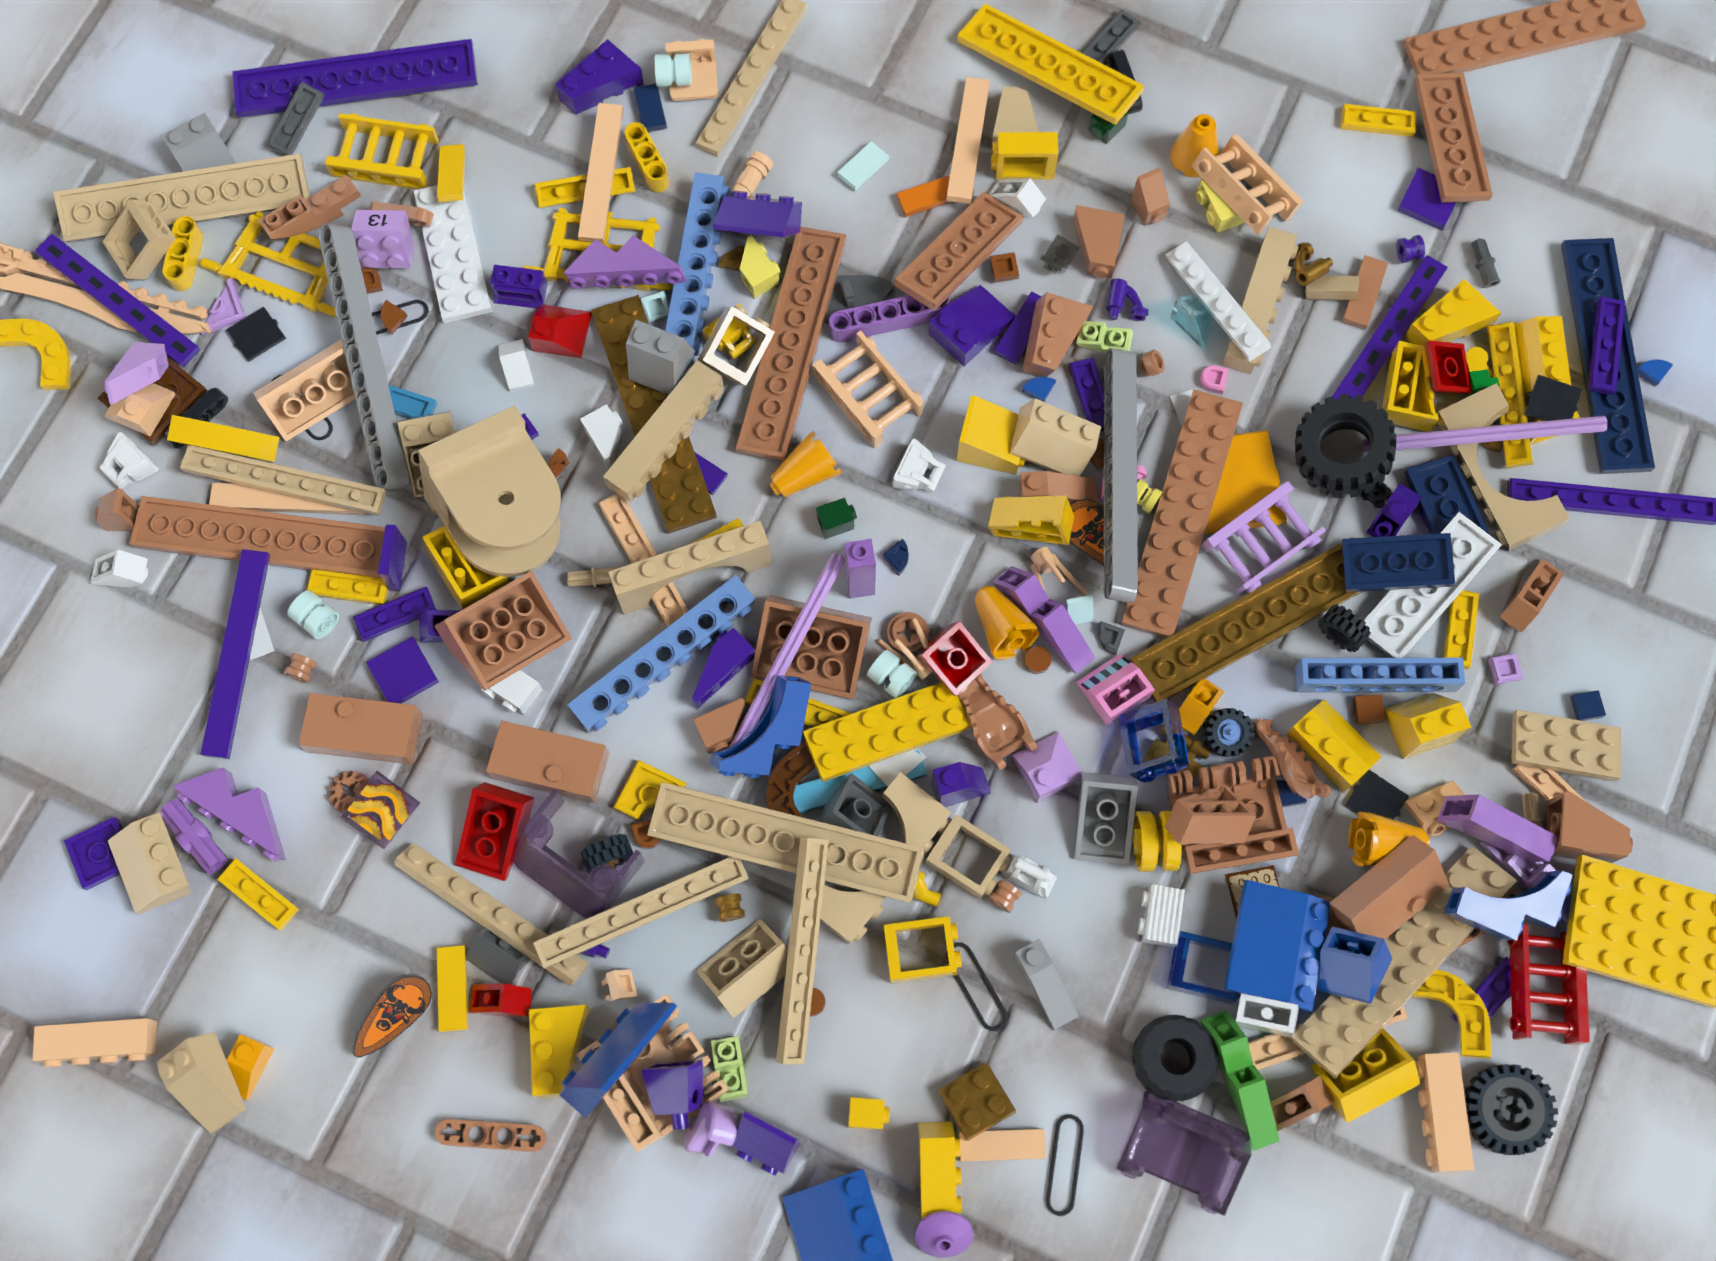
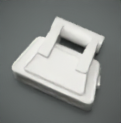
M122 432L117 434L108 449V455L104 463L100 465V470L119 489L159 471V467ZM119 467L122 468L120 473H118L115 469Z
M912 439L894 475L892 487L911 491L923 489L933 493L946 466L935 460L932 453L920 442ZM926 470L932 471L929 479L924 477Z
M1011 854L1009 858L1012 860H1010L1005 872L1001 873V876L1047 899L1057 880V877L1051 873L1050 868L1032 861L1025 855L1017 856Z

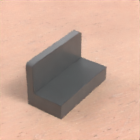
M485 927L475 934L466 955L467 960L500 983L510 985L514 984L519 970L531 960Z

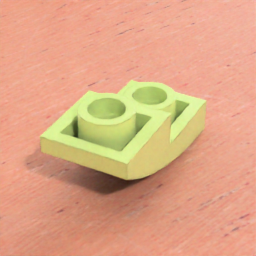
M1085 321L1079 330L1076 344L1083 348L1104 353L1110 347L1130 351L1133 331L1128 328L1107 327L1105 322Z
M739 1036L711 1041L714 1068L720 1074L717 1082L723 1079L729 1088V1091L719 1098L720 1102L748 1097Z

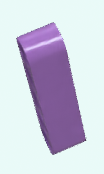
M910 295L837 311L829 319L830 336L836 342L856 340L857 333L860 330L867 337L928 324L934 316L949 304V297L942 303L943 306L938 307L935 311ZM915 308L918 310V312L912 313L908 310ZM892 314L894 317L886 318L884 315ZM867 319L870 322L863 324L860 320ZM841 324L846 326L843 329H838L835 327Z

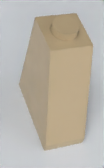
M1003 86L992 144L997 142L998 132H1039L1027 90Z

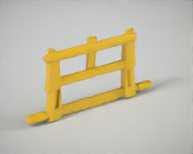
M559 207V212H555L552 216L555 224L550 242L547 245L550 249L544 268L524 265L521 268L543 270L546 281L565 279L568 283L569 281L564 274L567 269L560 268L563 250L585 251L592 242L565 239L568 223L580 224L581 214L568 213L566 209ZM608 211L605 238L602 244L617 253L623 245L609 244L608 240L610 228L643 231L642 241L654 249L655 232L660 230V225L656 223L657 218H649L647 221L612 218L613 212ZM671 283L631 285L635 287V290L649 292L651 288L670 291L673 288Z
M260 211L256 212V215L251 214L248 217V225L236 243L233 244L235 248L223 265L208 258L200 260L202 267L217 272L222 278H232L233 281L234 279L239 280L242 286L248 284L251 289L256 287L259 292L264 290L267 295L272 293L275 298L281 297L283 301L289 299L292 305L299 303L303 308L316 313L319 310V312L336 317L334 306L323 302L320 303L329 283L324 262L321 267H317L291 257L300 242L321 250L319 238L307 235L306 232L290 236L281 253L254 243L263 228L258 221L264 217ZM249 252L313 275L315 278L304 295L241 271L240 268Z

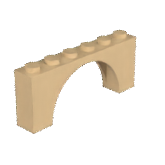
M1496 383L1440 410L1437 425L1440 431L1487 427L1499 417L1508 413L1509 405ZM1479 443L1448 445L1453 455H1459L1463 463L1459 466L1466 479L1471 478L1474 484L1471 489L1477 501L1482 499L1486 506L1483 509L1486 519L1489 523L1494 522L1498 531L1495 532L1499 543L1502 544L1501 546L1506 545L1510 551L1569 523V516L1557 495L1544 500L1523 501L1507 497L1490 486L1481 474L1477 463L1476 454Z
M757 521L608 572L623 614L626 615L649 607V601L657 591L688 574L719 566H738L744 568L747 573L771 566L772 561L769 542L762 523Z
M901 772L881 796L893 808L899 819L903 833V843L925 848L924 856L934 845V842L931 840L937 831L942 834L951 822L947 818L952 812ZM824 885L820 922L848 944L853 939L858 943L868 930L864 925L870 917L875 921L885 908L881 903L886 896L867 891H840Z

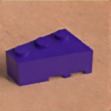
M607 39L558 81L555 86L559 101L577 115L597 106L598 103H603V100L615 94L616 96L624 94L623 91L635 85L637 87L644 85L641 67Z

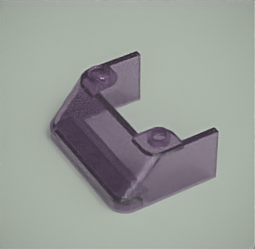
M554 789L526 824L514 853V864L520 871L581 917L588 919L610 908L643 865L645 859L638 850H635L620 871H617L610 865L602 864L595 867L589 876H586L546 846L554 832L550 820L565 802L559 792Z

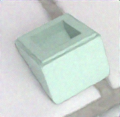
M664 290L640 297L648 323L668 316L670 307Z
M1092 595L1066 600L1065 609L1075 625L1093 621Z

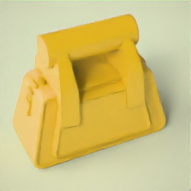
M719 318L703 329L704 341H708ZM732 318L716 349L719 351L725 350L732 359H735L755 345L757 340L750 334V327ZM741 338L744 339L743 341H741V342H740L739 344H737L736 346H733V345H732V344H734L735 342H737L739 339H741Z

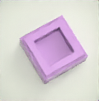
M1516 653L1490 657L1488 659L1495 685L1523 679Z

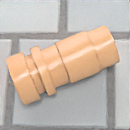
M753 151L749 160L744 165V171L741 172L729 192L730 195H732L733 191H746L747 196H752L761 179H765L767 173L773 167L771 159L761 152Z

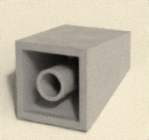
M635 320L626 342L629 379L669 395L687 373L695 350L684 338Z

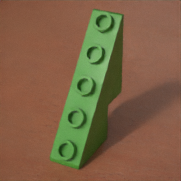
M1227 1010L1201 1019L1202 1026L1211 1033L1218 1049L1219 1068L1252 1150L1255 1151L1279 1142L1266 1082L1253 1064L1247 1036Z

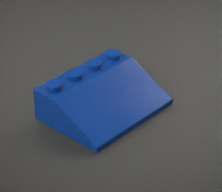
M1244 880L1224 989L1238 994L1242 993L1296 1004L1299 1011H1312L1319 976L1321 948L1325 941L1331 906L1330 901L1298 891Z
M637 1003L631 1011L625 1008L615 1020L619 1025L614 1031L608 1028L598 1040L601 1046L596 1052L590 1049L580 1061L583 1067L577 1073L572 1070L561 1084L565 1088L559 1096L586 1118L653 1039L678 1006L675 1003Z
M864 1169L782 1197L802 1261H893Z

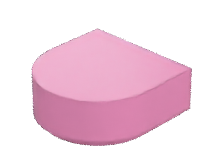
M1216 365L1206 367L1200 376L1202 387L1207 391L1223 394L1229 368Z

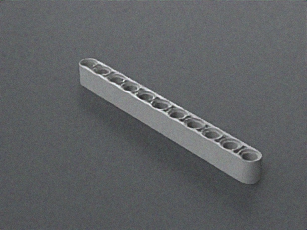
M323 224L319 230V243L374 482L377 487L383 489H403L409 483V472L353 232L349 226Z
M1110 347L1106 352L1104 360V597L1109 600L1133 603L1138 590L1136 353Z

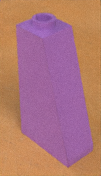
M872 539L844 543L842 555L845 559L844 567L849 598L875 595L876 562Z
M1480 794L1445 796L1437 819L1438 822L1531 862H1550L1558 836Z

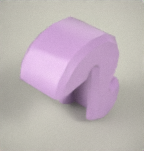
M714 1102L703 1104L696 1116L695 1123H692L685 1133L684 1147L686 1151L704 1153L705 1156L709 1157L713 1155L719 1143L732 1146L736 1138L738 1123L733 1108Z

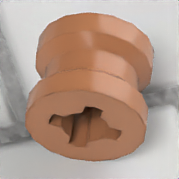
M292 653L290 657L291 664L285 668L283 673L300 682L309 683V674L311 670L315 669L317 663L308 657Z
M1000 879L996 884V891L989 895L988 900L1003 911L1011 913L1014 909L1013 903L1021 898L1022 892L1012 884Z

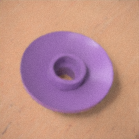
M940 1211L929 1214L919 1222L915 1231V1239L919 1248L926 1254L939 1258H948L961 1254L970 1246L973 1240V1228L964 1216L955 1212Z

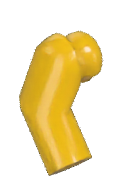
M919 871L913 897L918 901L937 907L941 894L927 889L924 881L925 875L922 871Z

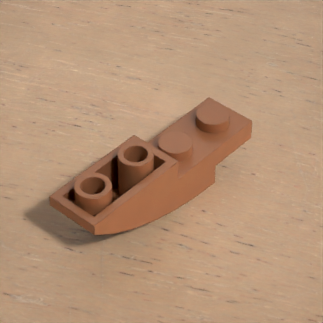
M345 175L306 200L300 194L258 221L271 239L299 235L319 228L323 224H328L343 216L341 208L358 199L361 195L350 178Z

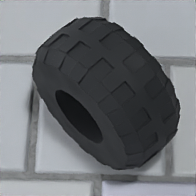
M1166 1015L1151 1021L1140 1031L1133 1045L1132 1066L1138 1081L1149 1093L1167 1101H1186L1200 1095L1214 1080L1219 1064L1218 1049L1211 1033L1200 1022L1184 1015ZM1165 1042H1177L1187 1049L1190 1056V1065L1184 1074L1174 1075L1162 1066L1160 1050Z

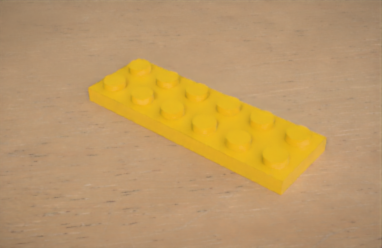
M940 682L804 730L802 736L822 782L967 731L971 728V723L958 694L953 696L946 686Z

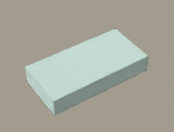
M871 141L838 171V177L856 191L889 160V155Z

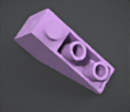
M134 342L104 381V391L108 394L110 404H115L161 378L168 368L164 344Z

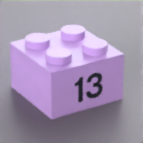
M356 210L351 229L361 268H411L415 245L406 211Z

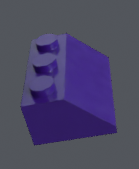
M733 191L732 195L723 197L713 223V229L775 237L799 233L801 229L802 202L794 201L792 196H779V199H771V195L766 193H756V197L747 196L746 191Z

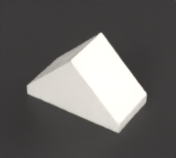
M521 339L499 345V357L509 390L514 391L534 386L524 340Z

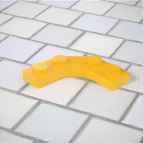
M0 320V347L29 346L37 349L41 354L42 360L41 388L43 390L69 389L71 356L67 344L52 327L37 320Z
M1436 969L1411 998L1433 999L1441 1001L1451 1008L1457 1017L1460 1028V1057L1490 1059V1019L1482 999L1461 978L1446 971Z

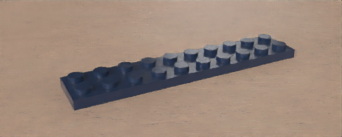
M1614 238L1564 240L1561 244L1590 417L1605 416L1607 419L1606 431L1593 432L1600 474L1651 472L1655 468L1626 304L1616 392L1613 395L1587 390L1597 300L1601 296L1625 301Z

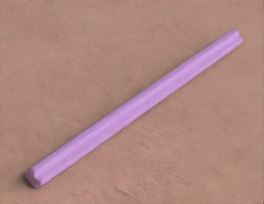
M1605 416L1399 434L1396 435V450L1604 432L1607 430V419ZM1364 438V452L1368 453L1371 447L1370 442L1367 438Z
M832 553L729 747L745 738L763 717L773 695L776 676L785 675L845 562L844 557L839 554Z

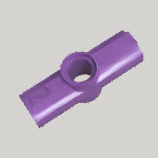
M179 798L167 802L162 807L160 814L176 834L174 837L185 851L194 856L209 875L222 869L229 859L213 841V835L209 829L192 815Z

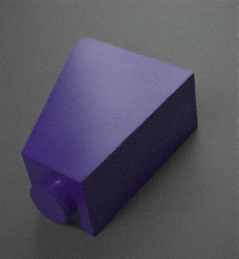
M957 762L933 770L931 785L936 800L944 807L991 794L982 767Z

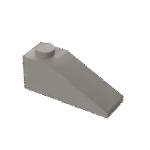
M1038 939L1016 951L1013 958L1053 1030L1078 1018L1079 1016L1041 940Z

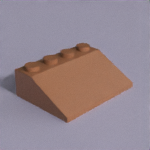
M532 571L435 625L449 651L484 691L572 639Z
M772 595L765 600L751 677L765 680L804 607V602ZM821 606L784 676L805 679L811 683L810 690L854 700L873 617Z

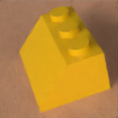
M1536 316L1514 324L1524 398L1529 399L1528 394L1532 392L1537 375L1571 385L1562 316Z
M1325 699L1310 710L1286 734L1290 736L1293 742L1297 741L1299 743L1298 747L1306 752V755L1343 793L1382 758Z
M1384 1028L1372 1038L1336 1078H1333L1319 1064L1311 1065L1314 1075L1316 1077L1321 1076L1335 1102L1331 1103V1105L1346 1123L1420 1084L1414 1059Z

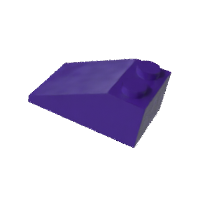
M979 285L946 305L929 321L928 335L965 367L1007 328L1016 316L982 285Z
M744 1112L732 1147L738 1149L735 1155L750 1163L753 1158L763 1163L761 1169L776 1176L778 1171L783 1174L785 1173L800 1142L793 1136Z

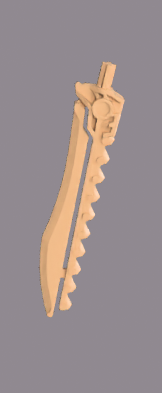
M0 242V289L57 302L94 316L118 329L137 332L84 290L23 275L29 274L80 288L43 258L33 260V255L29 251ZM125 281L117 283L144 305L157 308L158 310L150 309L182 334L201 332L209 334L212 332L207 323L201 322L207 318V309L202 305L189 309L187 307L188 304L183 299L170 303L168 302L169 298L163 293L149 296V291L144 287L130 290V286ZM169 312L176 313V314H180V315L187 316V317H191V318H195V319H198V320H201V321H197V320H193V319H190V318H186V317L174 315V314H171V313H169Z

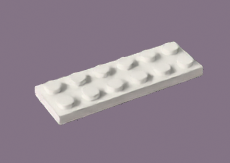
M438 185L414 190L417 207L427 209L434 214L431 227H422L442 320L445 324L493 312L465 189L464 200L439 202L437 197Z
M1460 512L1441 532L1451 533L1455 574L1454 587L1390 590L1364 620L1366 622L1365 625L1369 626V631L1371 632L1368 640L1390 658H1404L1502 545Z

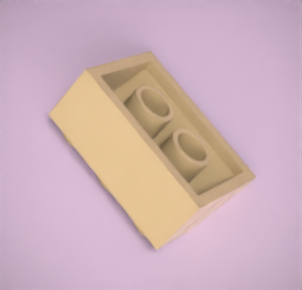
M1034 398L1020 407L1009 453L1056 473L1080 476L1096 450L1101 426Z
M160 812L132 822L108 840L136 915L191 895L187 879Z
M760 918L696 970V972L729 1014L735 1018L785 977L788 949Z

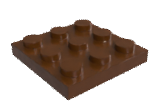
M168 357V368L154 384L173 391L175 396L150 437L138 432L154 446L164 437L166 430L170 427L172 415L182 416L208 391ZM104 391L97 399L109 408L111 404L109 403L108 394Z

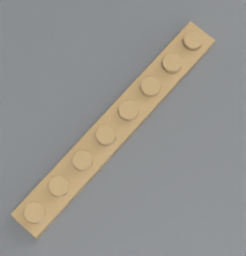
M801 0L781 1L696 142L697 148L716 157L720 155L807 10V3Z
M188 445L180 466L183 472L376 516L380 515L387 494L383 488L193 445Z
M800 837L776 1063L805 1064L829 839Z
M412 843L395 859L394 865L542 966L533 942L549 936L548 934L415 843ZM575 955L545 969L569 986H572L587 970L589 963L580 956Z
M729 857L533 942L542 967L545 969L747 881L749 877L741 859Z

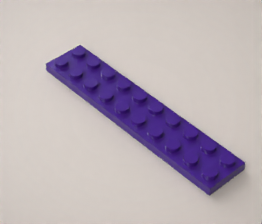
M472 39L232 71L235 113L238 118L285 112L301 82L325 95L319 107L478 85Z

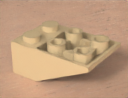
M452 411L405 419L398 422L414 498L424 496L418 450L457 432Z

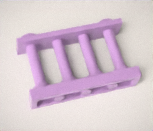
M1289 481L1201 544L1206 553L1214 548L1217 552L1220 550L1245 583L1236 590L1238 595L1244 590H1247L1248 593L1255 590L1261 585L1259 579L1303 547L1307 546L1308 549H1311L1322 541L1319 536L1326 531L1325 528L1322 527L1313 533L1288 501L1290 498L1287 495L1294 490ZM1273 505L1282 509L1305 539L1293 548L1268 516L1270 512L1267 509ZM1254 519L1257 523L1260 521L1285 554L1274 563L1248 530L1250 528L1248 523ZM1233 534L1242 538L1264 567V570L1253 577L1228 545L1230 542L1227 538Z

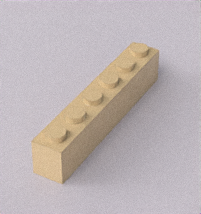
M1268 227L1241 305V308L1267 339H1269L1271 331L1267 330L1268 324L1274 323L1278 309L1274 308L1275 302L1280 303L1285 288L1281 287L1282 281L1287 282L1292 267L1287 266L1289 259L1294 261L1299 247L1294 245L1297 235L1272 227ZM1230 339L1222 366L1251 375L1254 366H1260L1264 353L1249 362Z
M697 360L605 473L603 478L606 486L630 503L635 497H640L645 491L646 483L650 478H655L659 474L662 463L666 458H671L675 454L677 445L682 438L686 439L690 435L694 423L706 415L710 403L713 400L716 401L722 395L724 390L722 376Z

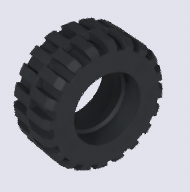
M1340 394V399L1334 400L1333 396L1325 398V403L1322 405L1317 402L1311 407V413L1306 412L1301 418L1302 424H1298L1296 429L1295 459L1301 476L1308 478V484L1313 489L1319 486L1320 493L1328 495L1329 492L1335 493V498H1343V494H1350V498L1358 497L1359 491L1363 490L1365 494L1373 491V485L1379 486L1385 481V475L1390 474L1396 454L1397 437L1396 433H1394L1395 426L1392 420H1388V413L1383 408L1377 410L1376 402L1369 400L1368 403L1364 402L1363 396L1355 395L1353 399L1348 398V394ZM1348 429L1364 435L1370 442L1371 447L1368 454L1362 459L1353 463L1342 464L1331 461L1323 455L1320 450L1322 440L1332 432Z

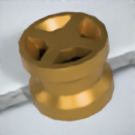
M729 894L714 900L715 906L719 908L720 912L718 914L719 922H729L745 917V912L740 906L742 901L741 894Z

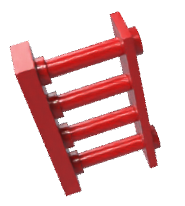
M1524 924L1523 931L1517 937V940H1507V944L1510 947L1512 1008L1510 1029L1513 1040L1532 1038V1031L1563 1034L1564 1042L1568 1045L1590 1043L1587 970L1563 964L1567 931L1560 932V938L1528 935V924ZM1529 946L1559 949L1561 951V966L1529 963ZM1530 974L1561 977L1562 994L1530 991ZM1531 1003L1562 1005L1564 1022L1532 1020Z

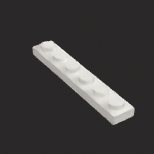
M1187 241L1166 254L1168 262L1249 362L1271 348L1268 339Z

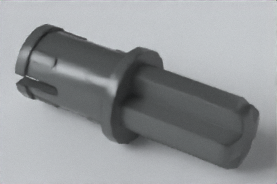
M1476 239L1471 243V248L1477 261L1475 264L1476 269L1480 270L1484 286L1486 288L1494 287L1501 281L1494 265L1495 258L1491 257L1486 240Z

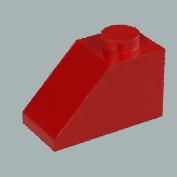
M505 983L473 985L469 1013L529 1017V1009L532 1005V988Z

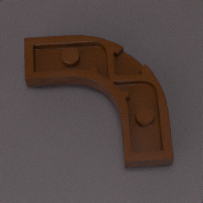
M805 740L800 743V746H796L785 755L773 769L766 791L767 809L803 817L794 804L793 795L799 782L816 768Z

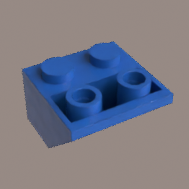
M1332 927L1321 948L1318 990L1371 1004L1393 959L1384 938Z

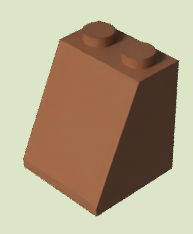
M1564 791L1546 802L1544 829L1558 836L1552 856L1576 860L1577 856L1585 855L1614 863L1628 857L1631 853L1633 839L1630 837V828L1578 796Z

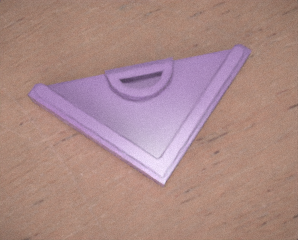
M232 278L227 279L224 291L221 296L217 297L209 312L210 316L206 323L210 326L212 332L236 324L246 318Z

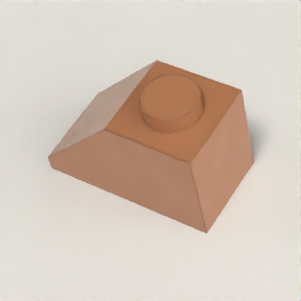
M1159 167L1137 177L1131 199V204L1144 225L1162 221L1169 209L1170 201L1163 174Z
M115 489L100 498L99 507L95 510V519L106 531H133L139 506L122 489Z
M743 697L693 719L708 754L729 748L728 745L731 744L746 711Z
M1321 1076L1270 1101L1277 1131L1315 1114L1335 1102Z

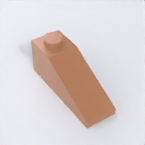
M1050 471L1021 472L1019 480L1020 497L1066 495L1069 504L1084 499L1098 502L1095 478Z
M1542 558L1508 603L1500 618L1522 633L1540 613L1564 573Z

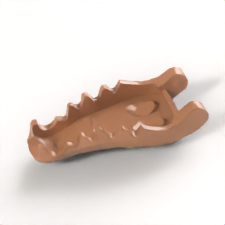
M981 674L958 693V697L965 706L978 746L997 769H1004L1006 764L1003 758L1025 745L1030 752L1038 748L1021 713L1012 704H1008L1003 696L999 695L995 690H991Z
M1256 718L1253 721V733H1255L1257 739L1265 742L1275 756L1280 775L1286 780L1290 790L1303 798H1312L1314 795L1328 797L1331 794V788L1317 778L1312 761H1306L1305 759L1306 752L1297 751L1299 743L1297 741L1291 743L1289 735L1281 737L1280 732H1275L1272 728L1273 719L1265 721Z

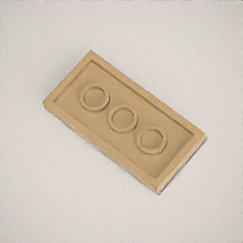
M1516 710L1512 715V764L1618 781L1621 779V728Z

